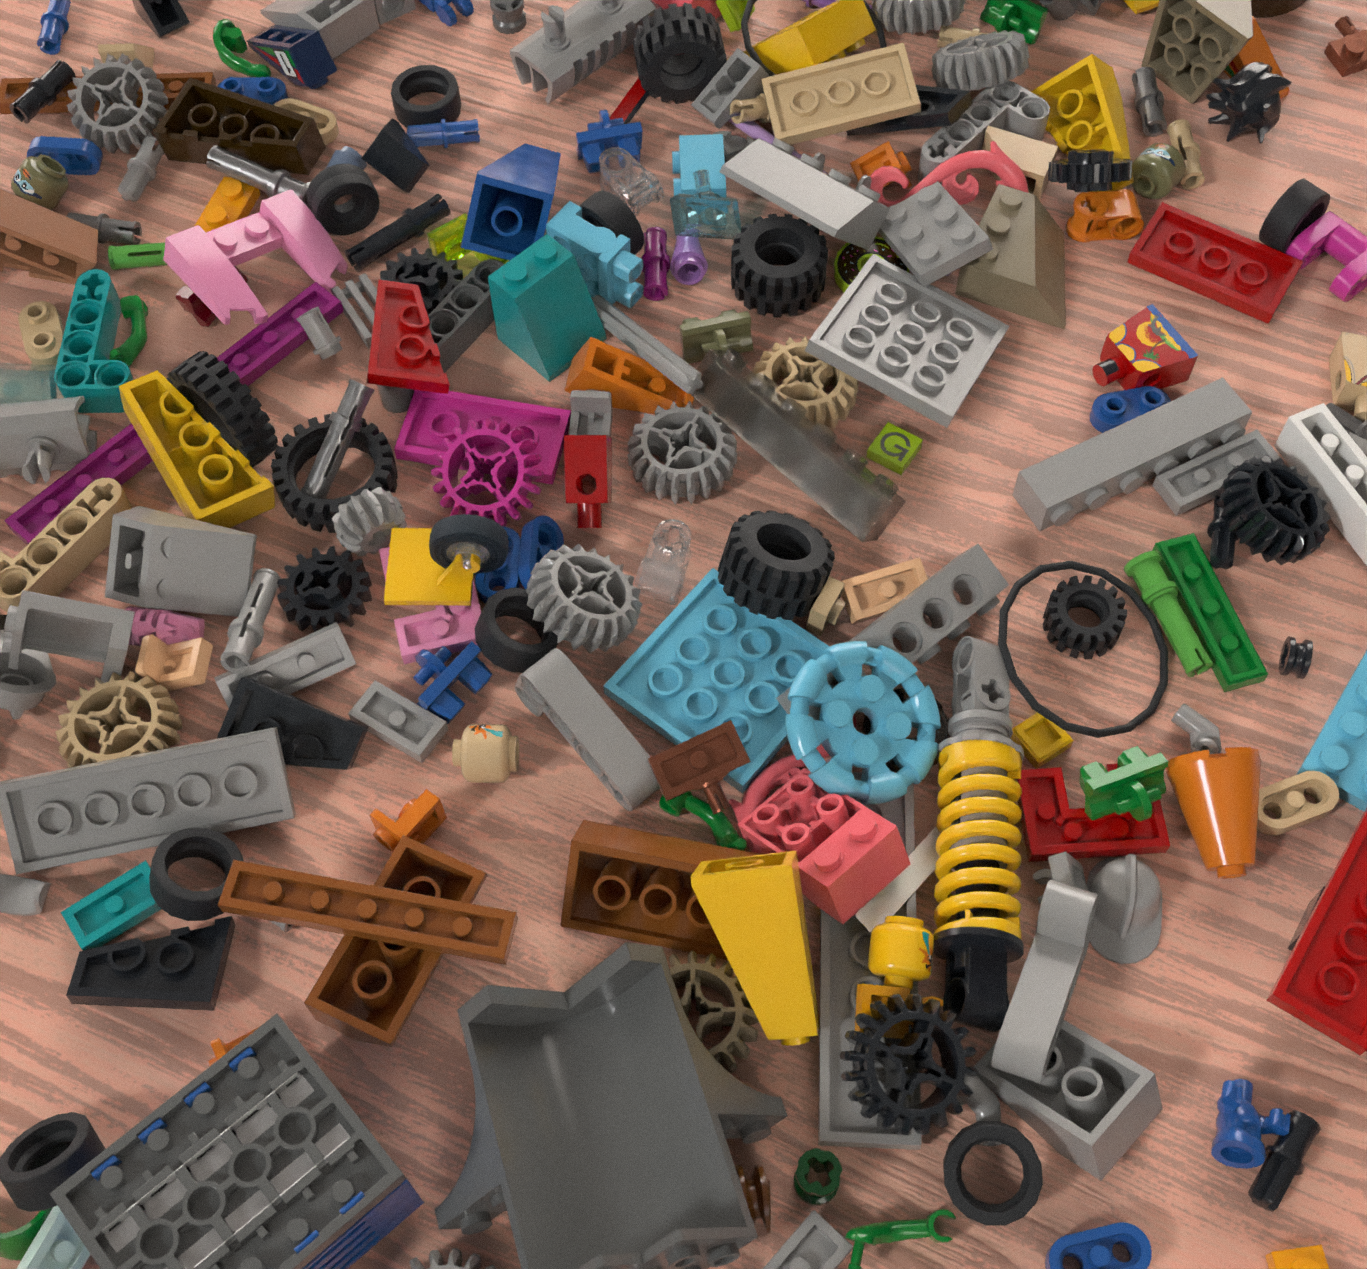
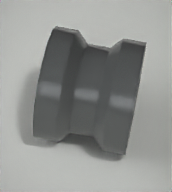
M490 0V7L493 12V26L497 31L504 34H514L525 27L526 13L523 10L524 0Z

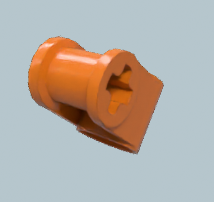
M1119 189L1115 191L1081 192L1078 194L1073 203L1074 214L1068 219L1065 226L1070 238L1086 243L1100 240L1131 239L1142 231L1144 221L1133 191Z

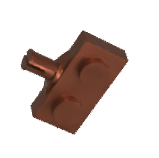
M1347 15L1341 17L1335 23V28L1339 30L1343 38L1329 42L1324 54L1340 75L1345 77L1367 69V29H1357Z
M731 720L647 759L666 801L687 791L703 790L713 815L721 812L714 794L717 796L723 810L731 807L719 781L730 771L751 762Z

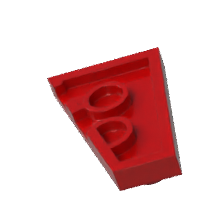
M378 279L367 384L448 394L450 384L447 374L443 372L440 363V352L437 343L434 344L429 328V317L418 285Z

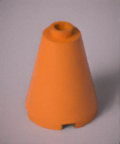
M1227 747L1225 748L1226 753L1210 754L1209 750H1202L1183 754L1168 760V767L1166 768L1167 777L1207 871H1217L1218 879L1246 876V868L1255 865L1261 773L1259 750L1255 748Z

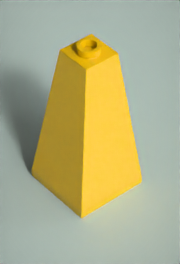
M797 850L700 862L690 877L692 888L768 1041L781 1039V1044L786 1046L801 1045L809 1042L810 1036H818L819 1015Z

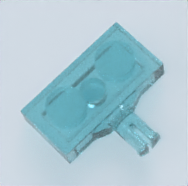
M702 169L693 172L696 194H677L670 198L675 236L733 240L736 233H741L742 227L737 199L724 198L711 191L708 170Z

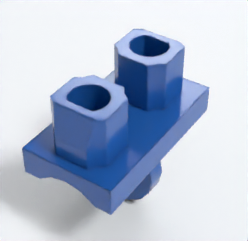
M600 110V122L587 124L588 131L576 133L578 160L583 159L589 173L601 172L607 169L606 155L619 153L621 166L629 167L640 164L643 134L641 122L624 124L623 118L610 120L608 111Z
M471 641L448 667L444 663L452 656L449 649L442 646L435 654L422 649L415 656L421 669L413 678L421 686L431 677L435 680L418 697L419 702L417 705L449 724L466 704L450 690L455 682L459 680L476 695L493 675L485 664L477 658L481 649Z

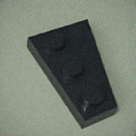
M916 85L921 103V112L846 131L848 136L951 126L973 104L970 92L966 90Z
M241 677L216 739L277 727L285 765L349 770L353 767L368 727L250 677Z
M232 916L216 919L213 926L190 930L189 926L171 930L170 936L145 942L135 938L80 951L66 996L71 1004L215 1011L236 926Z

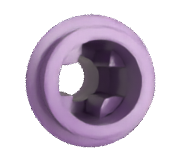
M685 230L676 237L670 271L681 284L693 285L702 280L707 272L708 264L698 235L693 231Z

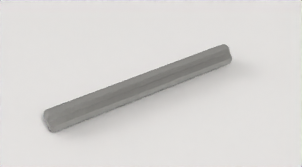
M600 295L594 297L593 303L604 328L686 393L693 394L696 389L702 388V375L698 370Z

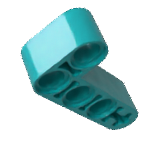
M100 269L88 270L82 273L76 281L56 364L54 380L64 398L84 396L85 402L79 407V413H123L125 411L119 386L134 380V377L126 363L118 360H109L110 351L114 347L121 315L119 295L109 274Z

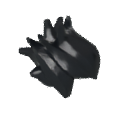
M1263 62L1244 65L1230 79L1215 78L1213 83L1222 92L1207 94L1206 99L1210 101L1208 102L1209 108L1222 113L1210 117L1208 124H1231L1226 139L1227 142L1239 134L1256 131L1258 141L1261 144L1265 134L1279 121L1281 113L1279 91L1290 86L1292 82L1278 74L1271 73L1272 67Z

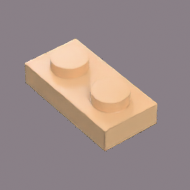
M920 557L842 580L841 582L845 583L841 596L843 601L846 602L845 607L851 624L853 625L883 615L928 580Z

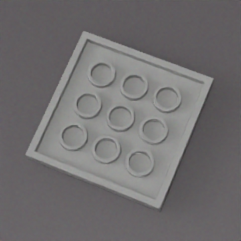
M873 254L809 339L805 352L948 428L1004 338L1009 325L931 284L923 287L914 275Z

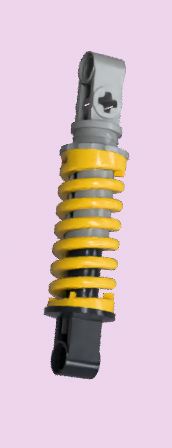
M965 636L958 642L952 657V717L948 722L950 738L943 740L939 744L936 756L939 763L938 783L941 788L938 792L937 805L941 812L937 815L936 827L940 835L936 840V851L939 859L936 861L935 874L939 881L935 885L934 897L938 906L934 910L933 920L938 929H934L933 954L946 961L943 1012L951 1010L956 1013L954 1023L997 1032L1001 1029L1009 1008L1007 964L1020 959L1024 953V944L1021 940L1020 917H1018L1021 912V904L1017 898L1012 896L1018 893L1021 888L1020 878L1017 874L1013 873L1021 865V856L1013 848L1018 846L1021 841V833L1014 825L1020 821L1022 811L1014 802L1018 801L1022 794V788L1015 779H1021L1024 750L1010 739L1013 733V723L1009 718V702L1011 698L1009 676L999 646L971 636ZM955 891L956 895L953 896L951 892ZM952 915H955V921L950 918Z

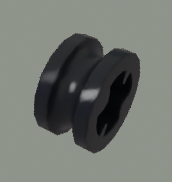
M1288 636L1286 638L1279 660L1280 675L1286 676L1289 672H1294L1299 679L1306 677L1313 655V642L1311 640L1297 643L1295 637Z

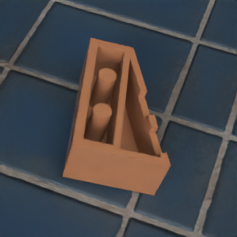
M0 189V272H3L4 267L29 271V277L75 285L82 273L94 268L97 260V229Z

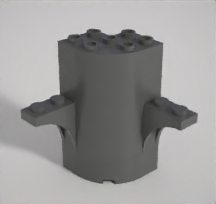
M625 942L565 992L486 985L457 1010L474 1078L475 1122L470 1150L462 1173L450 1194L435 1209L439 1230L461 1229L462 1234H476L492 1226V1219L500 1213L507 1211L521 1269H708L709 1267H719L735 1261L740 1257L739 1249L758 1237L726 1139H742L743 1143L758 1142L771 1134L770 1128L788 1115L781 1097L761 1093L743 1084L726 1071L704 1047L683 1010L661 946Z

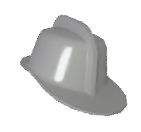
M0 630V708L9 710L12 719H20L25 710L37 707L43 700L45 693L56 685V676L48 653L36 650H22L18 670L8 668L10 653L1 652L5 632Z
M1128 854L1126 857H1109L1098 862L1089 872L1086 884L1089 892L1098 894L1090 943L1094 950L1107 960L1119 964L1137 963L1149 957L1159 942L1162 926V891L1159 879L1149 866L1142 861L1136 860L1135 854Z

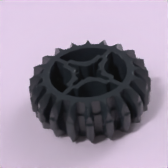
M1268 455L1262 458L1253 456L1228 473V477L1223 481L1222 486L1218 489L1221 497L1217 503L1224 509L1220 517L1230 521L1228 532L1236 533L1240 538L1239 544L1245 543L1248 545L1252 555L1261 553L1267 563L1274 559L1280 565L1287 562L1294 564L1298 560H1303L1320 547V544L1325 540V535L1330 531L1327 522L1331 516L1324 510L1327 502L1317 495L1319 488L1312 487L1308 482V476H1301L1297 472L1295 465L1287 467L1281 458L1273 461Z
M900 994L888 996L887 1006L882 1001L872 1002L870 1004L872 1017L865 1013H859L855 1017L862 1033L850 1030L845 1034L847 1041L855 1045L854 1051H841L839 1055L842 1060L852 1061L853 1070L841 1073L843 1081H856L857 1087L848 1094L850 1101L857 1102L866 1099L860 1114L864 1118H872L878 1114L877 1127L882 1130H889L894 1125L896 1133L899 1135H909L912 1127L917 1134H929L931 1123L940 1128L947 1126L948 1118L946 1111L955 1115H959L963 1111L956 1097H970L974 1093L968 1085L963 1083L964 1077H975L978 1073L976 1068L966 1066L965 1057H972L977 1050L974 1047H962L960 1042L966 1038L969 1030L966 1027L952 1029L951 1027L955 1022L957 1014L951 1010L939 1014L940 1002L936 999H929L923 1004L920 994H909L905 1002ZM904 1020L914 1023L911 1033H905L900 1044H886L880 1041L884 1033L896 1023ZM934 1041L940 1052L941 1067L936 1064L932 1057L931 1050ZM894 1055H912L913 1057L909 1061H915V1068L924 1073L904 1072L908 1067H902V1059ZM874 1060L881 1063L885 1069L886 1080L883 1088L887 1091L886 1093L877 1080ZM923 1083L936 1086L933 1093L922 1103L913 1107H903L906 1096L913 1095L918 1084Z

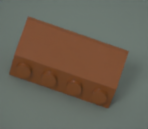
M583 820L571 840L560 927L685 952L693 950L696 954L705 956L713 953L716 958L728 960L692 888L690 877L702 861L761 854Z
M403 835L374 886L472 904L487 878V873ZM344 935L304 1004L315 1020L357 1041L392 1047L444 953Z

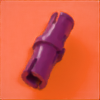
M650 227L643 233L644 255L641 257L643 260L642 271L644 273L643 292L645 298L652 301H660L665 298V295H668L667 273L670 270V257L666 251L667 232L660 227Z

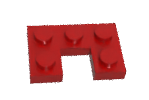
M1117 763L1106 764V770L1109 772L1117 769ZM1062 767L1025 769L1021 771V779H1015L1022 788L1018 806L1022 811L1021 823L1028 862L1049 861L1048 856L1067 852L1075 859L1125 856L1128 854L1166 853L1171 846L1160 800L1151 803L1152 816L1141 822L1137 821L1130 812L1121 815L1114 812L1091 821L1085 813V808H1069Z

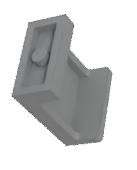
M22 590L19 606L9 605L1 652L10 653L8 668L18 670L21 653L24 649L104 663L101 680L106 683L109 682L113 672L121 676L135 612Z

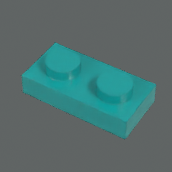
M146 860L61 911L62 916L83 951L103 946L161 910L150 893L149 875L151 866Z

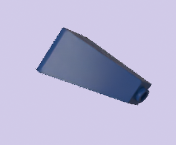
M525 143L479 170L476 175L461 248L510 261L542 238L552 205L561 153Z

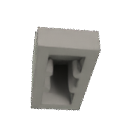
M737 48L691 105L720 130L727 121L739 114H730L732 101L756 98L761 93H764L761 79L770 76L760 64Z

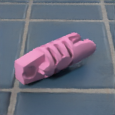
M128 606L125 609L135 612L128 645L141 646L143 637L151 634L167 645L200 637L204 638V619L171 610Z

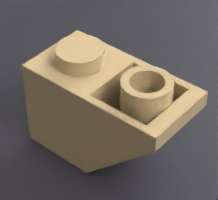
M988 125L982 150L990 151V142L995 141L999 148L1021 168L1027 181L1028 192L1035 195L1040 201L1048 183L1049 162L1055 161L1058 146ZM990 171L996 181L1001 180L994 172Z

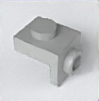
M593 389L571 391L569 435H608L611 437L613 420L611 393Z

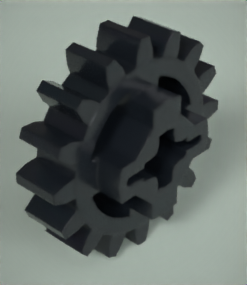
M1105 149L1068 151V159L1049 162L1048 181L1067 183V190H1074L1075 192L1112 190V182L1129 181V179H1132L1133 160L1113 158L1114 151H1107Z
M412 248L410 256L399 252L397 253L398 262L388 260L386 262L387 270L380 272L381 280L418 285L428 315L463 280V271L458 269L457 261L455 259L447 261L445 252H441L437 256L432 255V248H427L424 254H419L416 248Z
M330 546L326 554H320L317 547L312 548V557L308 559L298 554L296 557L299 565L297 567L286 565L284 570L288 578L278 579L277 584L281 591L277 595L278 601L289 622L295 620L301 631H304L311 625L314 632L335 622L337 624L344 622L349 627H352L354 623L351 616L354 613L364 616L366 610L363 602L372 601L369 589L372 586L369 573L365 570L363 561L361 559L353 560L349 550L344 551L338 556L335 546Z

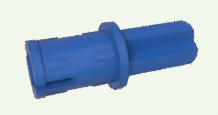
M50 0L47 12L41 15L40 23L42 29L37 40V46H41L40 50L46 54L55 55L61 49L62 37L69 29L67 15L71 4L70 0Z
M441 119V123L409 125L407 127V135L416 147L443 145L444 148H448V144L480 142L477 119L445 122V119Z

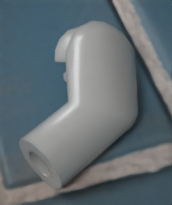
M1184 703L1171 721L1189 733L1191 753L1202 750H1209L1210 754L1221 753L1219 728Z
M978 1076L964 1077L963 1083L968 1085L974 1093L970 1097L957 1096L956 1098L960 1104H967L974 1111L976 1122H1001L1000 1102L995 1094ZM984 1141L982 1143H979L978 1145L998 1146L1002 1143L997 1141Z

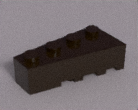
M193 78L188 79L153 131L167 159L170 161L206 164L208 160L214 162L208 159L207 155L210 149L217 145L272 171L284 169L289 173L309 175L326 148L313 118Z

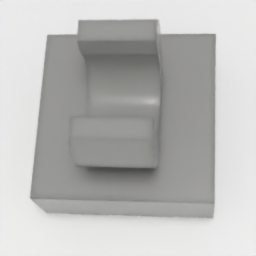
M1067 852L1048 856L1050 869H1040L1033 874L1034 880L1040 885L1047 884L1049 880H1053L1088 891L1082 864ZM1043 895L1040 896V897H1037V898H1038V903H1040V904H1041Z

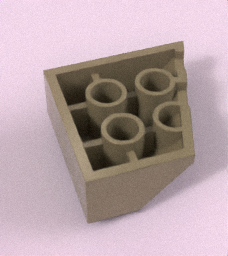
M1160 0L1141 66L1153 68L1155 76L1188 102L1194 104L1212 85L1213 80L1218 78L1253 37L1251 0Z
M998 184L979 224V227L989 236L993 250L960 267L955 294L1065 329L1064 232L1035 195Z

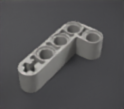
M1010 80L1005 81L1003 84L993 85L991 88L986 87L972 100L973 104L961 115L957 122L951 126H943L924 143L918 170L919 182L939 164L951 157L968 151L982 150L988 125L1042 141L1050 112L1048 102Z
M554 648L519 675L515 684V691L523 704L537 717L545 713L622 807L629 812L633 811L660 788L647 761L650 755L560 649Z
M1053 880L1048 881L1039 909L1036 934L1000 1029L992 1056L991 1067L1039 1084L1042 1083L1089 946L1098 894Z

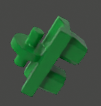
M987 0L979 19L994 26L996 32L1006 30L1008 32L1015 31L1024 35L1025 42L1033 45L1036 43L1040 30L1044 25L1048 9L1029 0Z
M1138 746L1123 751L1118 756L1117 769L1108 772L1102 763L1097 761L1082 766L1079 784L1085 794V813L1091 821L1114 812L1118 815L1130 812L1140 822L1149 819L1152 816L1151 803L1160 800L1162 794L1166 793L1164 770L1168 767V760L1161 752L1148 756Z

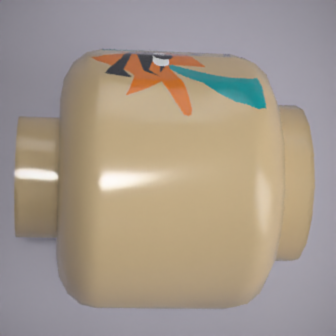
M470 724L465 728L462 739H454L453 766H461L462 775L468 782L503 783L509 778L511 772L518 771L519 738L518 736H512L509 728L503 724Z

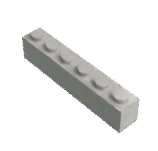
M1220 378L1019 471L1013 497L1039 531L1052 525L1062 526L1069 522L1075 514L1088 508L1090 510L1098 509L1111 497L1122 492L1129 494L1137 490L1145 481L1244 436L1246 432L1245 427L1252 411L1226 380Z

